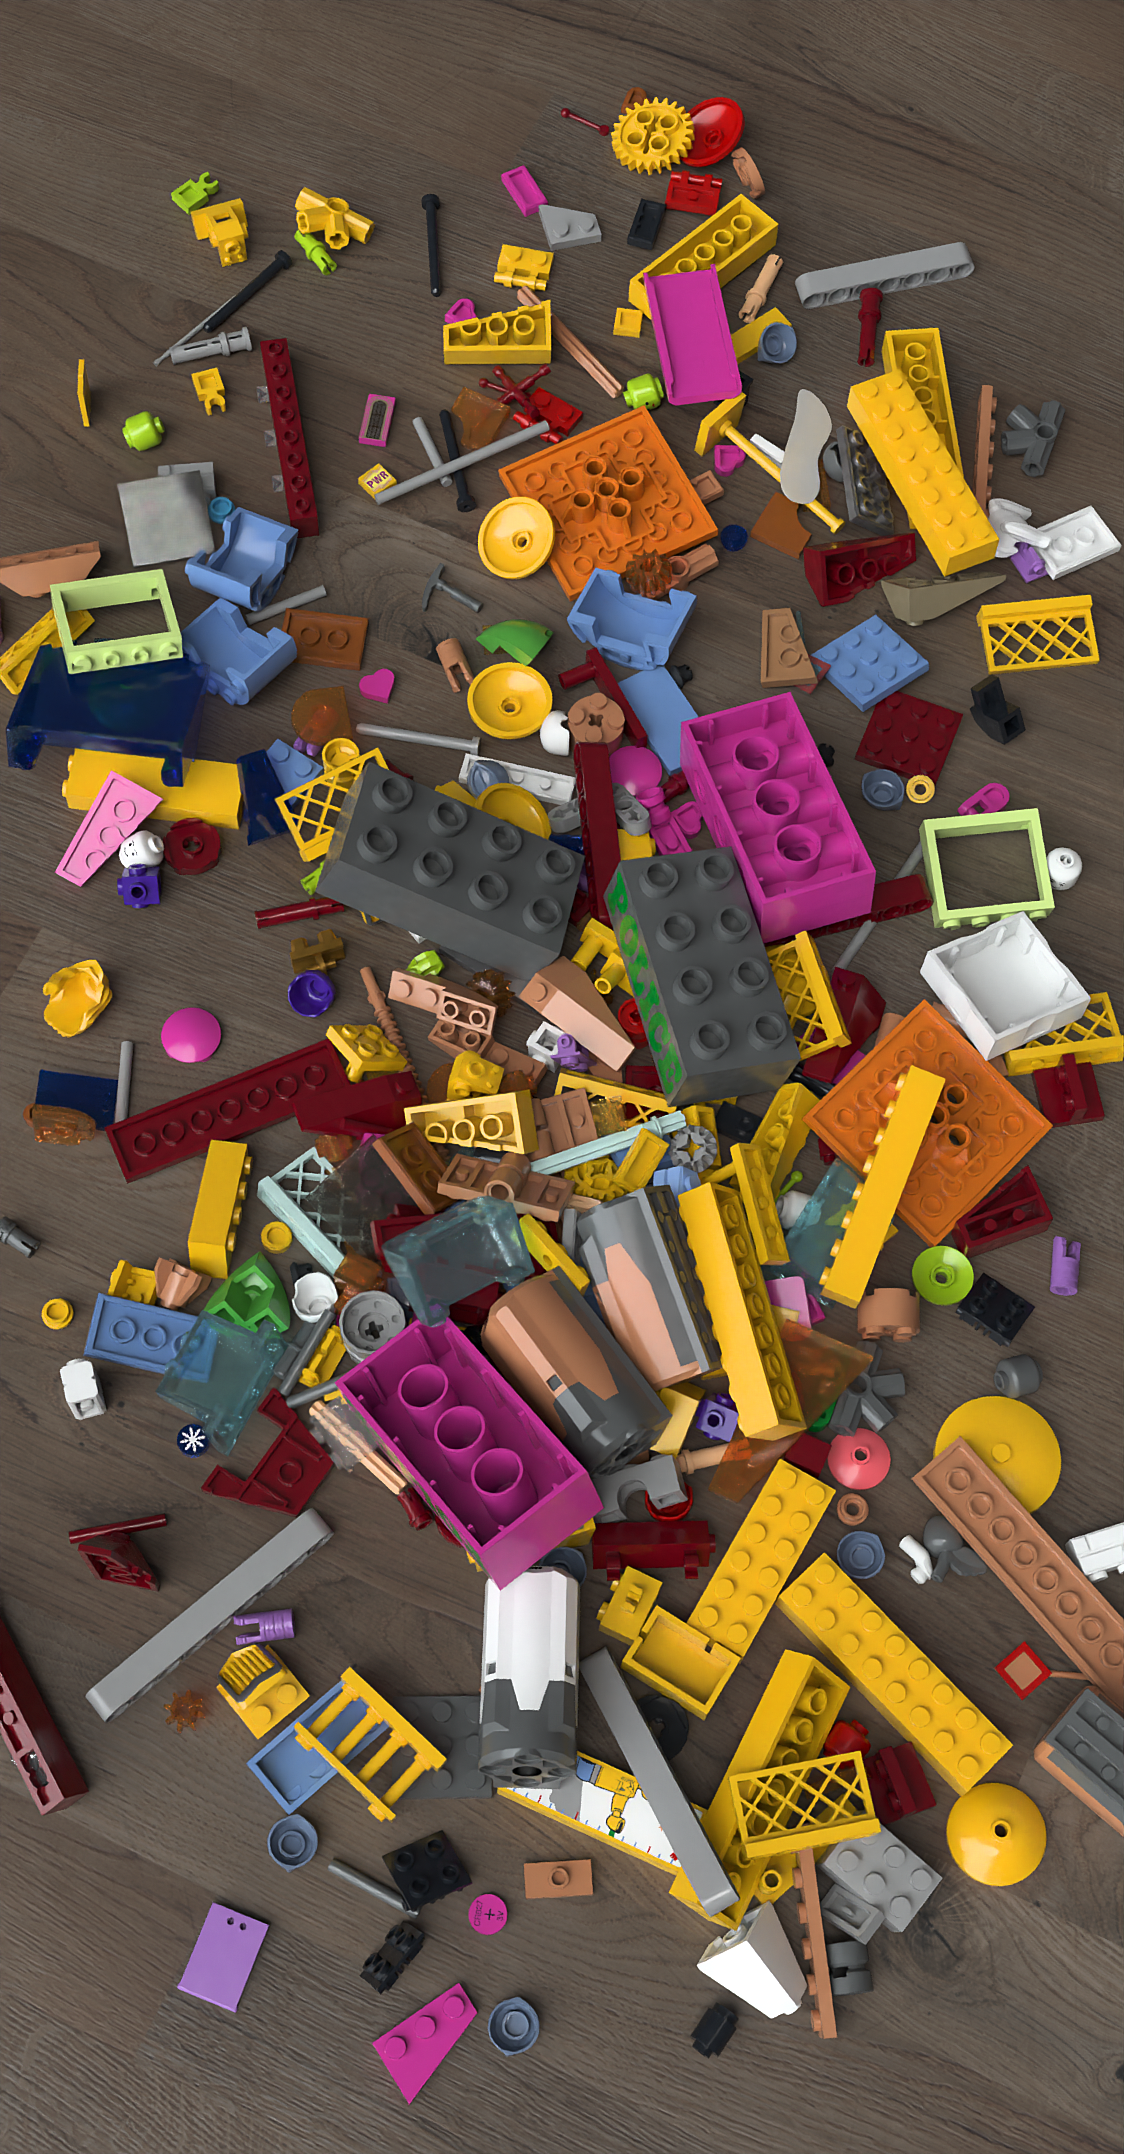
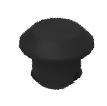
M686 664L679 667L671 665L669 674L679 689H682L684 683L691 681L693 677L692 670Z
M821 743L818 746V751L826 768L831 767L834 764L832 756L835 750L831 745L826 747L827 743Z
M294 1261L289 1267L293 1285L306 1274L313 1273L312 1265L309 1263L297 1265Z

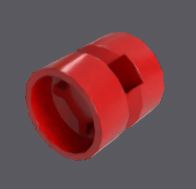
M635 998L626 1000L619 1008L617 1020L636 1049H642L649 1044Z

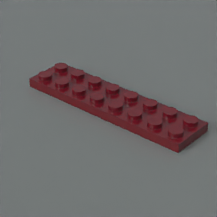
M328 1038L104 1127L128 1184L208 1152L211 1140L233 1142L295 1117L296 1115L292 1107L294 1102L350 1086L351 1084L333 1044Z

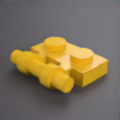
M503 244L497 271H495L494 282L502 283L504 287L512 288L513 285L519 287L528 286L533 292L535 290L546 291L547 280L549 281L554 261V253Z

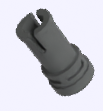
M5 1216L0 1220V1242L5 1245H11L26 1255L27 1258H31L36 1252L26 1247V1244L38 1250L40 1241L35 1240L20 1230L19 1226Z

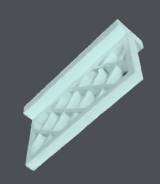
M315 1147L309 1149L271 1178L266 1176L258 1183V1198L281 1222L288 1225L291 1233L336 1281L343 1278L349 1268L374 1250L373 1238L363 1237L364 1224L370 1225L373 1220H382V1218L369 1204L356 1203L357 1191ZM313 1158L321 1166V1174L304 1173L303 1165ZM285 1178L298 1179L297 1191L284 1190L278 1183ZM302 1180L320 1181L319 1193L301 1192ZM323 1182L337 1183L341 1187V1194H322ZM300 1199L318 1200L317 1213L305 1212L300 1207ZM322 1201L340 1202L339 1215L321 1213ZM343 1203L357 1204L361 1209L360 1217L343 1215ZM320 1220L338 1222L337 1234L324 1233L320 1228ZM342 1222L360 1224L359 1236L341 1235ZM340 1241L358 1243V1252L348 1258L340 1250Z

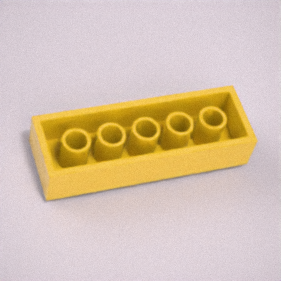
M738 195L630 280L628 301L651 319L643 281V273L645 272L648 273V277L708 270L711 269V264H715L721 289L776 245L779 224L744 195Z
M779 1459L686 1623L710 1638L709 1647L712 1648L715 1642L739 1656L741 1658L739 1664H741L836 1492L835 1489L786 1461Z

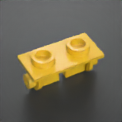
M332 1325L331 1328H328L306 1368L303 1369L298 1382L311 1388L331 1379L346 1352L340 1327Z

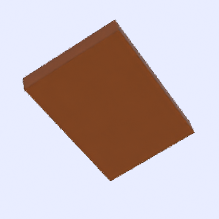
M286 608L282 631L293 637L297 648V657L292 663L361 670L369 618Z
M415 1122L378 1138L372 1144L424 1215L438 1214L464 1200L452 1199L447 1195L437 1193L438 1182L448 1166Z

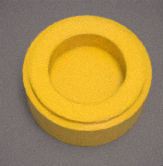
M271 1222L263 1228L261 1233L262 1244L270 1253H283L292 1244L291 1230L283 1222Z

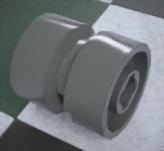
M850 1941L825 1945L828 1968L831 1969L829 1978L832 1997L874 1991L871 1971L865 1968V1964L869 1961L867 1944L864 1945L860 1941Z

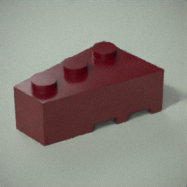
M1029 1165L1021 1169L1016 1176L1008 1182L1006 1181L997 1191L987 1199L982 1200L956 1221L951 1235L958 1251L966 1256L967 1259L1047 1231L1053 1217Z

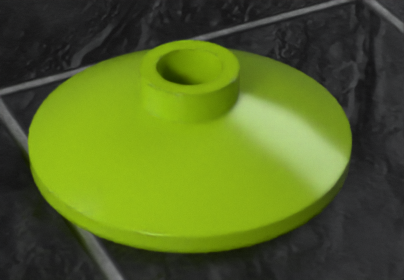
M934 1246L928 1248L914 1262L912 1268L913 1285L925 1300L933 1304L946 1306L958 1303L966 1297L973 1285L974 1273L969 1260L960 1251L952 1247ZM936 1276H944L946 1278V1282H937Z

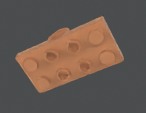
M585 1087L542 1100L538 1098L531 1099L539 1150L524 1154L530 1163L599 1139Z
M512 1151L506 1153L499 1163L457 1153L438 1182L437 1193L447 1195L452 1199L476 1202L484 1207L493 1206L505 1209L513 1214L529 1213L531 1216L537 1217L542 1221L558 1222L574 1193L575 1182L531 1171V1163L527 1156Z

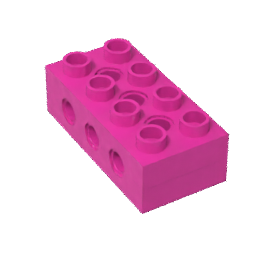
M791 692L681 722L680 766L716 847H732L763 944L795 935L805 930L809 931L870 913L876 870Z

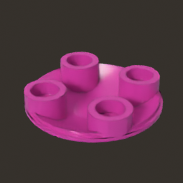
M626 746L616 750L609 757L612 783L623 785L633 796H636L645 789L657 787L661 780V763L658 757L649 749Z
M185 1008L173 1013L166 1020L162 1028L161 1040L170 1058L185 1063L206 1062L212 1058L213 1053L219 1046L221 1029L216 1018L208 1011L200 1008Z

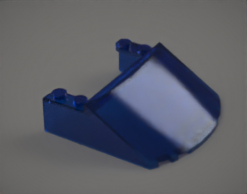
M94 638V643L117 639ZM76 639V640H72V641H73V646H76V645H77V639ZM51 643L40 646L6 726L8 767L31 770L36 766L43 745L163 758L165 759L161 770L163 784L168 787H183L190 764L195 762L210 665L203 661L197 664L189 660V654L183 652L182 658L69 674L62 647L52 648Z

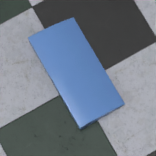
M342 1681L337 1683L246 1763L288 1815L338 1772L314 1748L308 1752L295 1740L298 1733L295 1731L294 1726L299 1722L304 1728L308 1729L343 1691L341 1689L344 1685ZM360 1698L356 1702L352 1700L321 1733L317 1740L331 1753L367 1714L365 1710L368 1706ZM384 1721L380 1725L376 1723L341 1763L344 1766L348 1764L389 1726Z

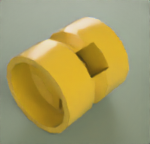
M336 738L329 741L322 751L324 774L359 757V749L356 744L345 738ZM359 764L351 767V769L357 771ZM347 771L339 773L336 785L350 789L355 774ZM333 777L327 779L326 781L332 783Z

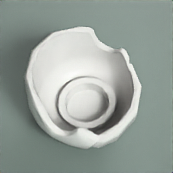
M556 710L548 714L540 728V738L543 748L547 752L568 756L570 735L569 731L562 727L563 722L568 720L564 711Z
M321 1272L308 1273L296 1281L292 1305L301 1320L317 1323L325 1309L332 1313L337 1311L339 1292L330 1276Z

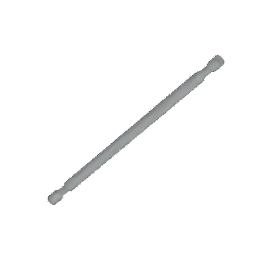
M231 299L224 303L220 308L213 312L209 317H207L203 322L196 326L192 331H190L172 347L181 346L184 343H186L189 339H191L195 334H197L201 329H203L204 323H206ZM168 349L163 356L153 362L154 365L158 366L162 360L171 355L170 350Z

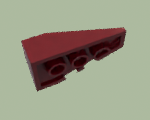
M915 533L829 542L803 547L805 576L820 605L824 607L848 602L855 598V594L864 589H870L875 586V582L887 575L895 574L916 561Z
M835 967L830 984L852 1043L842 1048L836 1045L807 1058L802 1072L803 1076L830 1084L849 1063L850 1058L855 1052L864 1046L867 1038L879 1028L886 1006V1001L864 975L839 967ZM816 1027L812 1040L814 1044L827 1040L825 1030Z
M412 1071L383 1075L294 1102L292 1107L302 1132L334 1137L343 1134L356 1136V1140H362L364 1134L340 1129L342 1118L399 1129L406 1125L404 1108L421 1105L422 1096Z
M112 1532L111 1536L101 1534L79 1544L77 1551L96 1579L159 1592L160 1584L134 1541L130 1540L129 1535Z

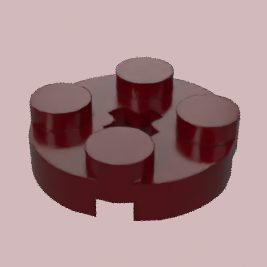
M187 818L177 821L170 827L166 838L164 836L162 840L165 860L179 875L201 874L218 865L221 854L219 834L211 824L209 826L203 823L201 819ZM193 841L195 845H200L195 851L184 849L188 847V842Z

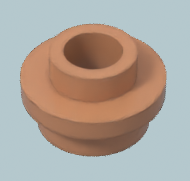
M850 1493L844 1495L839 1500L836 1511L843 1523L856 1526L865 1521L868 1516L869 1507L862 1496ZM850 1505L855 1506L858 1513L850 1515L847 1512V1507Z

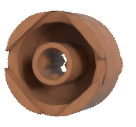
M594 693L591 696L578 700L568 712L567 730L570 735V750L574 751L576 742H606L609 757L616 750L620 749L623 741L625 719L619 705L602 693Z
M878 1288L874 1289V1295L866 1296L865 1290L860 1303L857 1305V1332L862 1334V1340L876 1342L881 1340V1336L893 1337L894 1342L912 1341V1336L920 1332V1294L915 1292L913 1296H910L908 1289Z

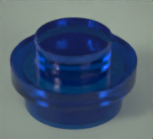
M728 525L722 530L720 540L727 550L735 552L741 550L746 545L748 534L739 525Z

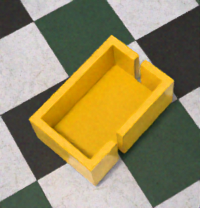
M656 1605L641 1629L640 1637L637 1636L622 1660L621 1669L705 1721L741 1658L716 1642L709 1654L705 1651L710 1640L709 1637Z

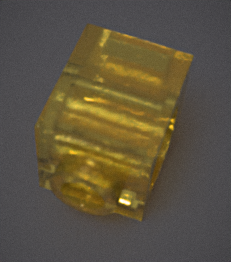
M622 1094L592 1101L591 1111L597 1137L628 1129V1120Z

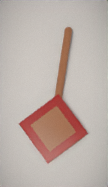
M1025 1641L994 1667V1670L1021 1701L1048 1677L1088 1680L1083 1673L1049 1670Z

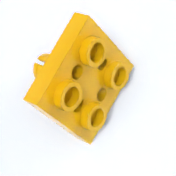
M330 1025L326 1036L349 1061L344 1071L348 1080L358 1083L365 1071H403L408 1062L401 1055L399 1049L375 1025Z

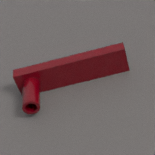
M596 647L586 651V661L584 664L558 674L559 682L564 690L593 678L599 691L607 698L616 702L623 711L625 719L624 734L631 746L647 748L648 735Z

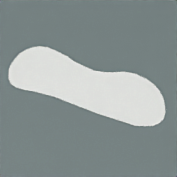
M801 389L798 393L795 420L785 448L780 470V483L784 494L791 501L800 504H808L814 501L820 489L818 457L832 430L831 418L826 407L818 397L805 389Z

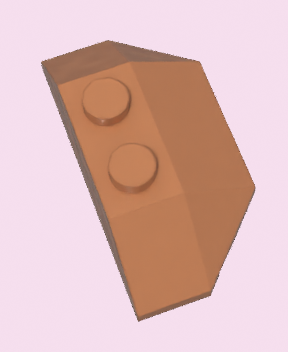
M99 541L0 558V583L23 597L37 598L51 592L50 585L84 580L101 557Z

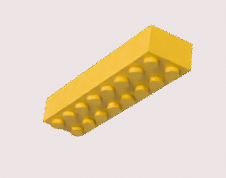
M939 328L885 331L881 351L885 374L898 369L901 370L964 478ZM908 514L910 529H917Z
M898 369L851 386L847 408L944 577L993 559L999 538L901 370Z
M708 1182L677 1195L680 1203L679 1214L685 1222L688 1231L687 1243L693 1251L697 1263L695 1265L696 1275L704 1288V1303L711 1313L713 1321L712 1332L715 1339L719 1342L721 1349V1364L727 1372L730 1381L729 1393L732 1400L736 1403L739 1413L737 1418L739 1428L745 1437L772 1441L807 1429L739 1191Z
M825 1552L778 1596L775 1605L908 1742H912L914 1749L960 1796H964L1013 1746Z
M785 1649L702 1822L711 1843L740 1896V1900L716 1915L709 1917L682 1866L669 1890L672 1896L708 1921L737 1931L771 1856L743 1861L742 1843L728 1777L818 1758L850 1686L813 1656ZM813 1768L806 1771L801 1779L803 1782L806 1783ZM802 1770L790 1773L798 1778ZM783 1774L775 1775L768 1787L785 1798L794 1781ZM769 1777L759 1778L758 1780L765 1784ZM750 1780L737 1783L740 1797L752 1804L761 1788ZM798 1785L788 1801L796 1805L803 1788ZM765 1791L755 1807L770 1818H773L782 1802ZM742 1805L745 1816L749 1809ZM785 1805L776 1822L785 1827L793 1810ZM754 1812L750 1814L746 1821L749 1837L762 1835L769 1824ZM772 1826L768 1833L778 1832L780 1830Z

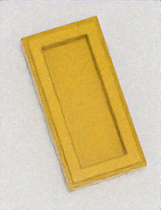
M641 1128L611 1181L629 1193L646 1187L670 1144L646 1128Z

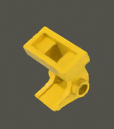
M241 198L190 212L197 239L201 240L209 237L212 248H218L222 267L247 260L245 239L248 238L246 228L248 224ZM227 217L225 221L218 223L215 221Z
M464 1051L455 1058L448 1081L446 1101L470 1098L469 1095L473 1091V1097L481 1096V1092L490 1095L497 1094L505 1068L481 1058L474 1051Z

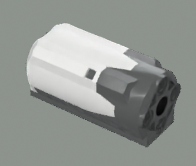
M531 1566L501 1591L490 1578H488L485 1584L478 1771L493 1779V1787L560 1789V1782L562 1780L572 1777L577 1773L580 1585L576 1578L561 1568L554 1566Z

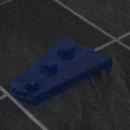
M265 749L240 756L236 760L240 792L244 796L245 810L243 813L244 820L248 824V846L291 832L275 801V798L285 794ZM285 800L284 803L288 811L295 814L289 800ZM292 818L295 825H297L298 819Z

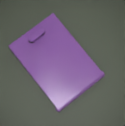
M213 1902L177 1988L227 2010L236 2012L270 1925Z

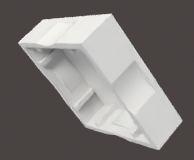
M1024 911L991 924L977 934L958 938L928 951L920 970L921 975L986 1061L1081 1019L1091 1000V997L1070 970L1053 954L1046 939Z

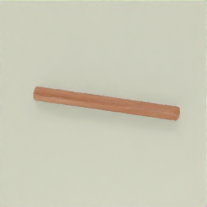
M523 286L517 291V299L524 306L528 305L531 307L542 302L528 286ZM551 311V334L611 397L617 398L619 395H622L624 386Z

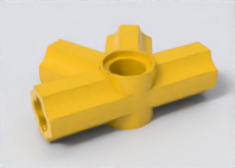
M304 187L296 200L295 207L299 210L296 216L298 229L302 234L325 230V241L332 249L340 250L343 246H347L349 236L366 244L374 231V222L350 210L349 204L343 199L336 197L328 199Z

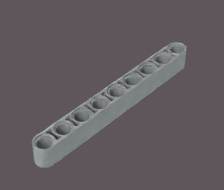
M310 1508L302 1513L89 1690L85 1698L105 1723L117 1718L234 1620L233 1616L243 1613L321 1548L333 1536L334 1532L314 1508Z
M606 1646L581 1660L579 1662V1669L701 1905L709 1917H712L739 1901L740 1896L614 1657Z

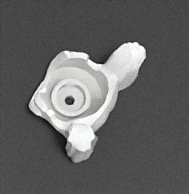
M994 498L989 501L990 515L988 520L999 538L994 557L1007 558L1017 553L1018 548L1014 546L1016 542H1025L1044 549L1050 546L1052 537L1028 525L1025 521L1032 515L1030 508L1001 498Z

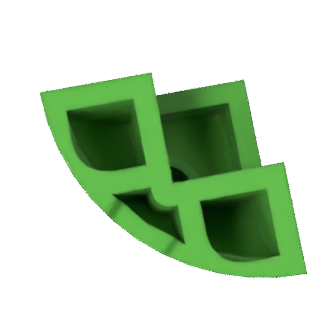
M511 619L490 626L476 640L492 654L500 645L518 662L527 666L554 632L535 621Z
M260 1251L239 1266L222 1283L205 1306L201 1315L212 1325L231 1334H235L236 1331L254 1333L255 1338L276 1335L289 1329L290 1308L283 1285L271 1264Z

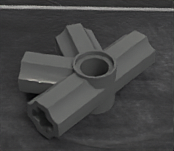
M1051 400L1050 402L1043 403L1039 417H1037L1025 405L1019 404L1013 409L1006 420L1014 430L1002 431L1001 434L1003 454L1025 453L1021 469L1024 470L1026 475L1031 477L1043 475L1066 409L1062 407L1060 402Z
M858 1341L855 1346L828 1428L832 1429L836 1434L854 1437L861 1417L877 1434L898 1416L885 1399L903 1397L905 1395L903 1373H901L899 1368L877 1371L883 1350L877 1344L869 1341ZM849 1384H857L863 1393L853 1392Z

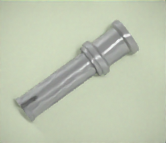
M246 326L236 332L227 334L224 331L220 332L218 337L169 347L173 365L223 353V356H230L231 352L244 349L252 351Z

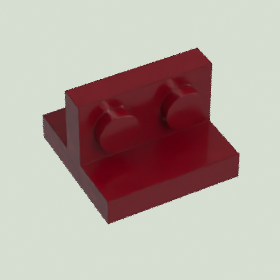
M1074 1053L1064 1054L1061 1056L1057 1066L1032 1071L1031 1076L1040 1113L1053 1125L1052 1128L1103 1121L1105 1114L1091 1062L1076 1064Z
M912 1742L895 1748L888 1746L880 1749L874 1756L863 1759L875 1816L883 1826L937 1806ZM856 1768L850 1769L852 1776L855 1779L857 1775ZM858 1783L856 1786L858 1790L861 1792L860 1785Z

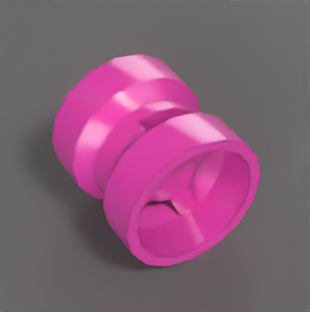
M651 787L636 795V800L649 812L652 826L661 824L671 817L669 806L664 803L665 794L661 787Z

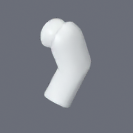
M907 1535L902 1539L899 1547L915 1561L916 1568L911 1570L913 1580L918 1584H924L927 1579H931L933 1573L929 1552L911 1535Z

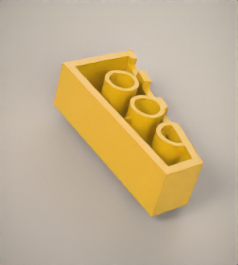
M530 1089L404 1108L406 1125L415 1122L430 1142L452 1143L467 1147L475 1146L496 1151H512L519 1154H527L539 1150Z
M218 1140L210 1141L189 1233L188 1249L190 1268L207 1274L212 1278L227 1279L229 1276L232 1253L236 1245L237 1225H240L242 1217L241 1202L246 1199L247 1194L246 1174L251 1175L253 1157L248 1156L247 1144Z

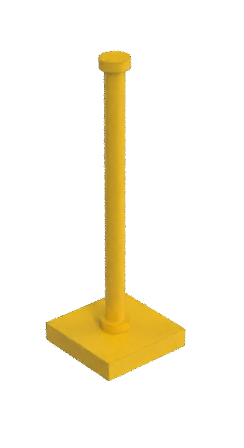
M743 392L735 398L723 401L701 421L694 449L701 457L727 436L780 482L781 469L735 429L739 424L746 395ZM816 499L805 504L831 527L830 531L833 534H837L846 523L842 518H836Z

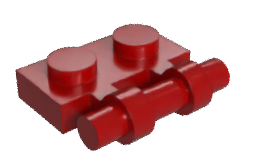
M682 170V172L672 171L665 201L666 209L713 216L717 213L723 179L714 178L713 174L705 173V176L690 174V171Z
M538 387L529 399L530 403L540 410L539 415L536 418H531L528 413L525 415L520 411H516L513 416V420L519 423L522 429L539 423V420L541 422L546 420L550 430L540 434V439L547 443L558 444L563 440V436L558 434V432L568 437L583 419V412Z

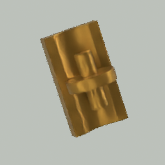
M327 929L317 934L319 942L317 945L309 947L306 938L303 937L291 940L292 952H290V958L294 974L306 970H320L328 976L327 970L337 967L336 962L345 959L341 937L336 938L332 929Z

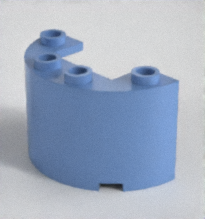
M238 507L223 522L222 530L225 532L224 544L217 552L211 554L206 564V551L203 549L193 558H189L185 566V574H188L192 587L258 612L271 602L285 578L283 571L286 568V563H291L298 529Z
M595 567L567 617V621L582 643L586 642V640L589 641L606 660L630 669L653 670L658 664L663 666L668 660L696 608L697 595H693L688 591H679L671 588L669 591L671 604L666 601L652 600L641 594L625 592L620 574L612 570H603Z
M221 597L180 632L183 657L179 658V660L185 665L189 664L204 681V686L211 694L216 695L218 693L230 705H244L249 702L297 657V648L292 636L276 627H273L266 634L268 638L247 627L239 608Z

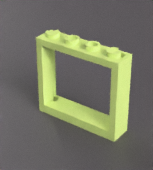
M163 569L50 585L52 607L69 674L183 657L181 633ZM160 599L169 632L73 646L65 612Z
M1038 808L923 820L919 833L928 888L934 902L931 908L935 928L944 927V929L951 928V930H956L961 925L972 924V927L975 928L989 925L990 922L1001 921L1022 911L1025 912L1031 921H1037L1041 918H1047L1055 908ZM1028 829L1040 901L947 910L936 838Z

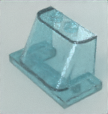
M202 1310L191 1330L182 1337L180 1349L175 1358H172L167 1363L165 1375L155 1392L161 1399L204 1422L203 1433L218 1452L228 1456L274 1375L273 1368L287 1349L286 1342L275 1324L263 1320L258 1331L255 1333Z

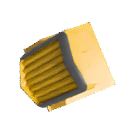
M253 1644L232 1653L217 1677L220 1683L216 1687L217 1690L257 1739L261 1738L310 1697L269 1645L263 1647L260 1644Z

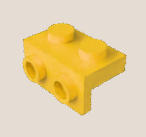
M120 1260L117 1268L112 1272L111 1285L107 1295L154 1306L157 1299L155 1271L133 1267L128 1261Z

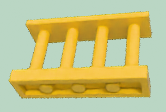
M737 1143L730 1147L733 1162L715 1172L712 1169H706L698 1173L701 1185L708 1182L718 1184L737 1174L742 1204L744 1203L748 1217L747 1222L750 1232H752L760 1265H783L790 1262L760 1145Z
M349 1666L340 1676L341 1681L344 1683L341 1687L343 1691L308 1729L304 1728L299 1722L295 1724L294 1729L298 1733L295 1740L308 1752L314 1748L371 1803L367 1809L380 1822H383L386 1818L392 1823L396 1819V1815L390 1810L393 1804L424 1770L429 1771L433 1768L438 1772L446 1764L447 1759ZM360 1698L368 1706L365 1710L367 1714L330 1753L317 1738L352 1700L356 1702ZM384 1721L392 1729V1732L389 1734L391 1738L354 1776L341 1761L376 1723L380 1725ZM408 1744L417 1752L414 1756L415 1761L379 1800L365 1785L400 1747L404 1748Z

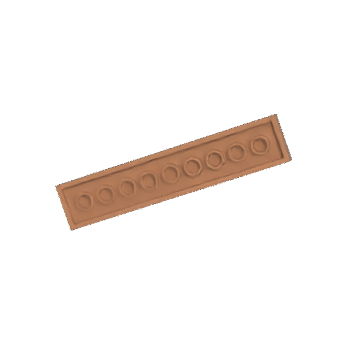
M959 1436L917 1473L912 1480L1088 1680L1124 1710V1619L962 1437Z

